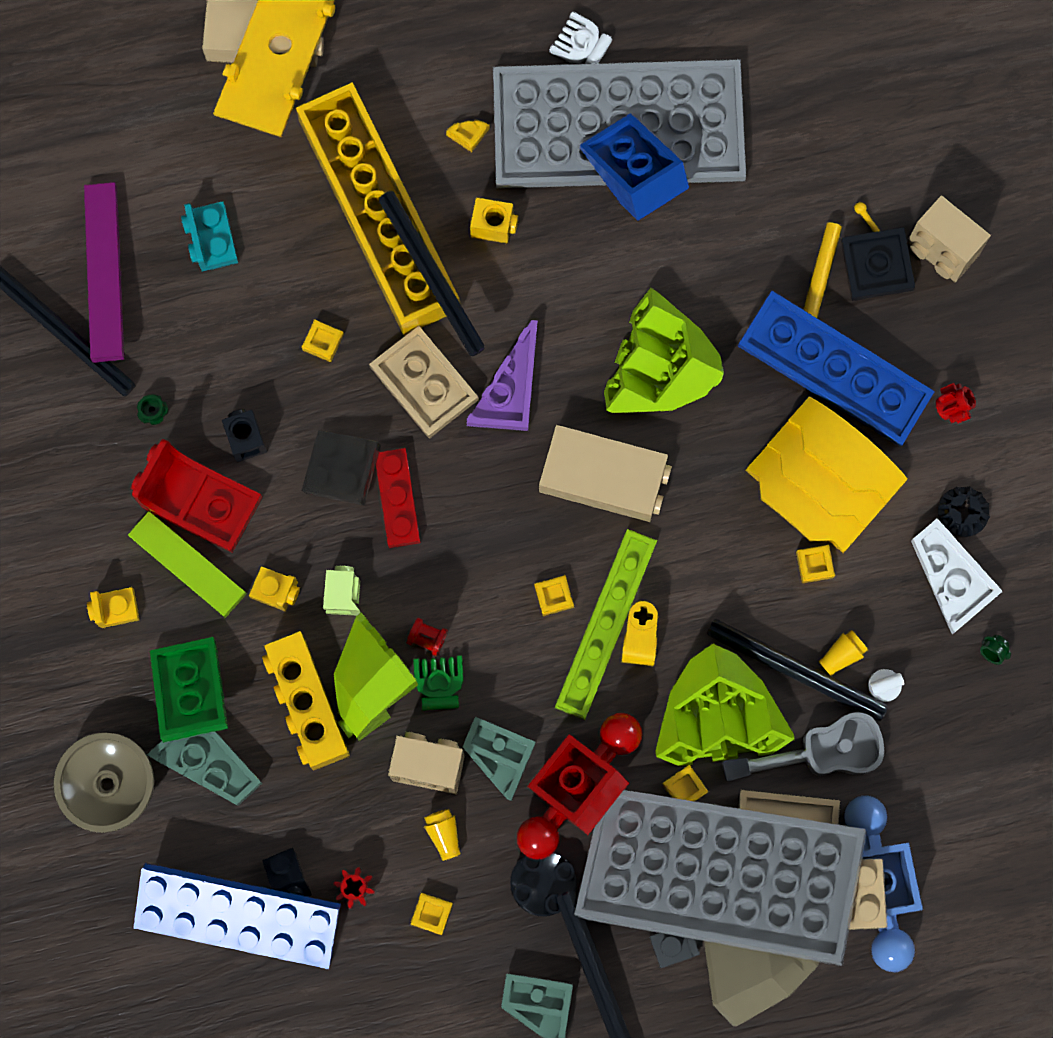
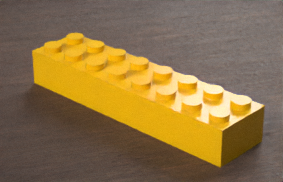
M353 82L296 107L299 122L403 335H407L418 326L422 328L446 317L380 204L379 197L388 191L395 193L460 303L455 288Z

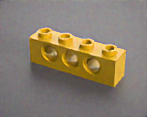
M299 631L264 645L267 654L262 656L268 674L274 673L278 681V685L273 686L280 705L286 703L290 715L285 716L288 728L292 735L297 733L302 745L296 748L302 764L306 765L309 763L310 768L314 771L349 757L350 754L302 632ZM292 664L299 665L301 667L300 675L294 680L286 679L284 676L285 669ZM300 695H311L313 701L308 709L299 710L296 708V700ZM315 724L322 725L324 727L322 738L317 741L309 740L307 737L308 729Z

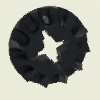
M956 486L946 492L941 498L938 505V517L951 534L958 537L974 536L984 529L990 518L989 503L983 497L982 492H978L970 486ZM968 500V509L973 511L974 514H969L961 523V512L956 511L954 508L961 507Z

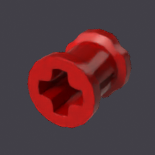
M418 617L409 633L407 644L410 646L416 644L432 651V655L437 657L444 644L448 630L445 628L439 630L423 623V619ZM421 634H424V635H426V636H428V637H431V638H433V640H431V639H429V638H427V637H424V636H422Z

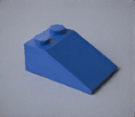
M631 113L580 144L581 151L619 203L637 221L689 189L683 161Z

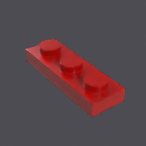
M406 448L374 453L388 547L394 548L419 544L420 536Z

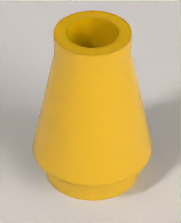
M851 630L846 635L842 633L825 656L818 662L832 676L837 671L864 658L863 654L868 649Z
M444 809L425 816L426 825H424V828L440 853L441 859L447 860L460 855L455 815H451L450 809Z

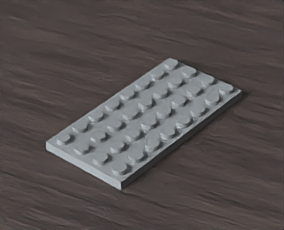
M740 60L493 67L496 188L606 185L581 151L580 144L630 113L683 161L688 183L745 181L746 179Z
M624 790L594 827L575 915L587 920L842 966L867 833L865 829Z

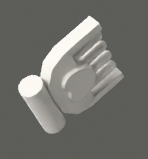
M572 11L570 15L571 20H568L567 24L579 31L575 32L568 27H563V31L571 35V38L564 34H559V38L571 44L572 48L556 40L554 44L559 48L552 45L550 52L570 63L579 64L585 61V64H598L612 42V38L606 34H602L599 38L598 27L592 21Z

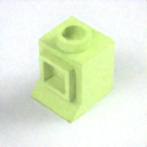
M335 566L334 570H326L323 609L326 610V614L356 616L360 614V610L355 605L359 604L360 579L356 577L354 568L350 566Z

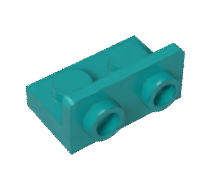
M224 202L192 208L191 203L184 204L186 215H182L181 219L185 234L191 233L193 243L188 244L192 263L198 262L202 272L239 263Z

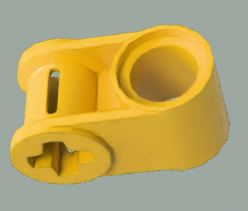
M640 601L630 608L627 631L624 635L623 663L654 666L658 612L655 606L649 602ZM640 610H646L647 616L652 617V620H647L645 625H640L639 619L634 618V615L640 614Z

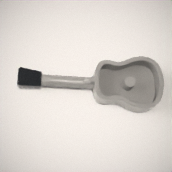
M854 712L843 716L831 726L809 730L803 737V749L747 760V758L724 760L722 767L727 782L750 776L754 772L806 762L811 773L817 776H823L831 772L862 775L873 771L883 761L884 741L878 724L871 716L861 712Z

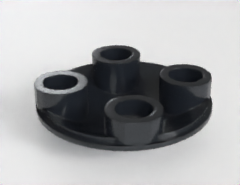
M555 851L549 857L539 860L531 859L524 855L514 866L510 879L511 892L516 903L526 912L542 917L560 913L556 897L567 891L575 893L577 885L573 866L563 855Z

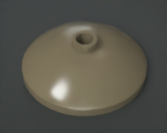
M96 733L75 742L61 757L54 775L55 798L63 814L78 827L97 833L118 831L135 822L147 808L154 789L153 768L146 753L132 740L114 733ZM112 779L114 782L113 788L105 791L103 788L104 781Z

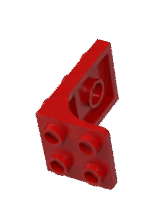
M162 439L159 444H154L147 455L148 464L143 473L139 472L132 482L131 489L133 490L132 496L143 509L233 553L257 509L262 495L190 459L175 449L165 439Z

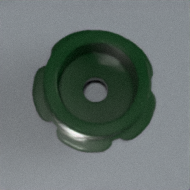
M156 394L144 396L137 404V416L145 424L157 425L164 420V415L168 413L167 403L162 401V398ZM152 407L155 408V411L153 413L149 411Z
M989 635L983 639L980 653L987 661L1000 665L1005 659L1007 660L1011 657V652L1009 651L1010 644L1000 635Z

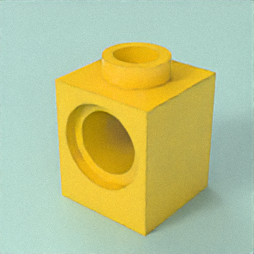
M476 198L470 225L471 237L508 243L510 233H516L518 215L513 214V204ZM494 216L500 217L503 220L498 226H492L487 223L488 219Z

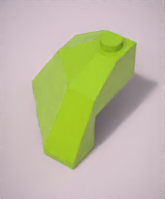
M652 288L648 290L632 312L629 320L633 327L629 340H622L615 359V363L620 366L612 379L608 380L604 390L606 410L611 413L673 411L705 397L713 386L716 387L723 378L724 370L721 356L703 331Z
M362 612L358 614L334 672L338 714L342 718L337 723L348 738L355 735L360 741L391 718L386 709L417 687L418 683L392 648H388L385 640L372 627Z
M712 644L690 659L670 691L655 753L656 757L677 766L693 765L695 759L712 757V761L717 762L738 759V753L755 751L758 756L772 755L795 740V737L763 681L737 654Z

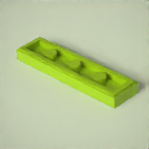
M150 511L128 534L133 541L223 617L226 618L247 594Z

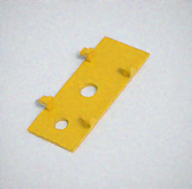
M258 0L235 60L231 65L226 63L222 75L226 76L227 80L215 107L214 115L282 137L295 101L300 100L302 97L303 88L301 86L327 19L332 17L335 12V5H333L335 0ZM277 36L289 38L292 42L290 50L282 55L273 53L269 48L272 39Z

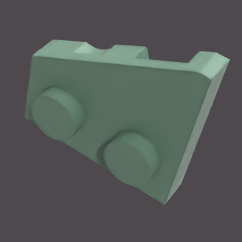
M475 717L463 744V749L505 798L512 801L536 742Z
M506 974L501 1008L542 1038H565L573 984Z

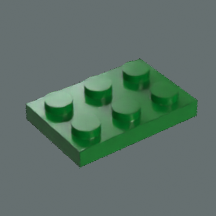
M214 637L150 650L159 731L163 743L228 729L217 645Z

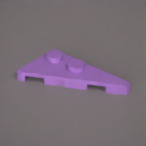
M531 320L518 337L516 345L509 356L507 355L494 375L493 381L485 389L481 400L472 414L470 413L468 416L467 426L528 431L537 336L536 320Z

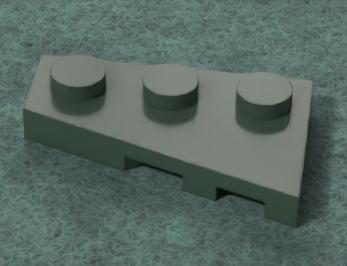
M216 731L164 743L161 741L147 754L152 759L237 806L263 784Z

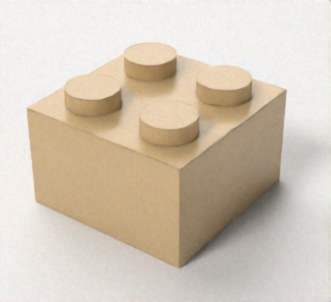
M941 195L916 223L907 244L910 245L911 251L920 259L926 258L932 263L940 276L945 279L950 278L956 283L979 257L991 235Z
M406 732L405 737H396L388 775L394 782L457 795L465 755L457 742L438 739V744L427 742L424 735Z

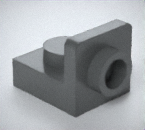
M664 933L649 936L660 969L700 955L698 948L703 946L702 941L698 939Z

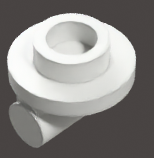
M889 669L878 670L869 679V692L875 699L881 702L892 701L900 694L904 680L900 672L896 674Z

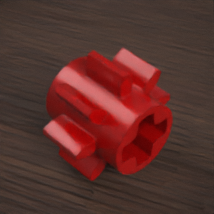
M952 383L940 388L942 396L936 399L935 404L942 419H950L951 423H961L972 418L969 411L976 407V400L970 388L967 386L962 387L960 383L957 385Z
M360 867L356 868L354 875H349L347 871L342 870V875L345 877L342 883L334 882L333 884L341 888L342 892L336 897V900L349 899V909L354 907L355 901H360L363 906H367V902L364 899L367 893L375 894V891L368 888L367 885L373 877L369 875L364 879L361 878ZM351 880L356 883L362 882L363 885L359 888L361 893L359 896L352 893L347 894L346 891L350 888L348 882Z

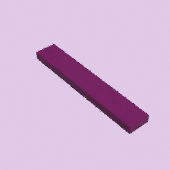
M115 182L84 185L90 359L93 363L124 360L117 186Z

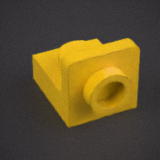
M261 566L249 597L286 612L289 604L292 606L295 604L300 587H297L298 581L294 576H285Z
M132 587L101 594L98 591L90 592L91 601L87 602L88 615L90 620H95L99 627L106 628L139 621L135 592Z

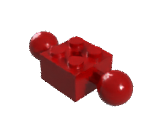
M615 713L606 718L600 729L602 743L594 753L570 734L562 742L528 785L535 794L550 805V808L542 817H531L525 820L519 827L517 844L524 855L537 860L552 855L559 843L557 829L565 819H568L585 834L589 835L629 784L609 764L616 755H627L639 746L642 739V729L636 718L627 713Z

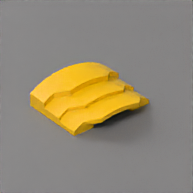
M810 396L745 470L759 482L760 497L763 502L785 518L809 541H829L842 553L849 548L908 479L866 436L834 411Z

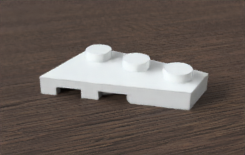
M938 519L934 520L912 539L913 547L952 634L1003 592Z

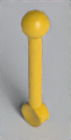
M863 202L856 203L854 206L855 212L862 215L873 232L880 231L867 213L866 204Z

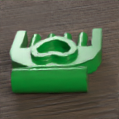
M457 656L458 676H455L453 657H449V675L446 673L445 658H440V669L438 670L436 659L432 658L431 674L429 677L427 659H422L423 678H420L419 658L413 659L414 678L418 683L417 690L426 696L422 698V711L459 708V696L455 694L461 690L464 681L462 656Z

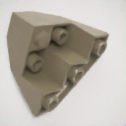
M704 941L712 1002L732 1026H739L789 997L819 964V961Z

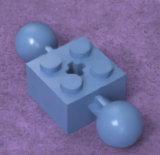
M859 796L847 805L844 814L845 824L849 827L866 830L867 834L862 860L883 859L884 879L887 882L885 897L888 928H878L879 933L872 942L871 953L875 963L880 968L889 972H899L907 968L913 961L915 947L910 936L904 931L899 930L896 915L923 910L909 843L882 847L880 833L887 823L886 809L875 797Z

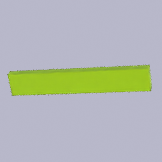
M627 529L555 705L556 709L580 719H586L657 540Z

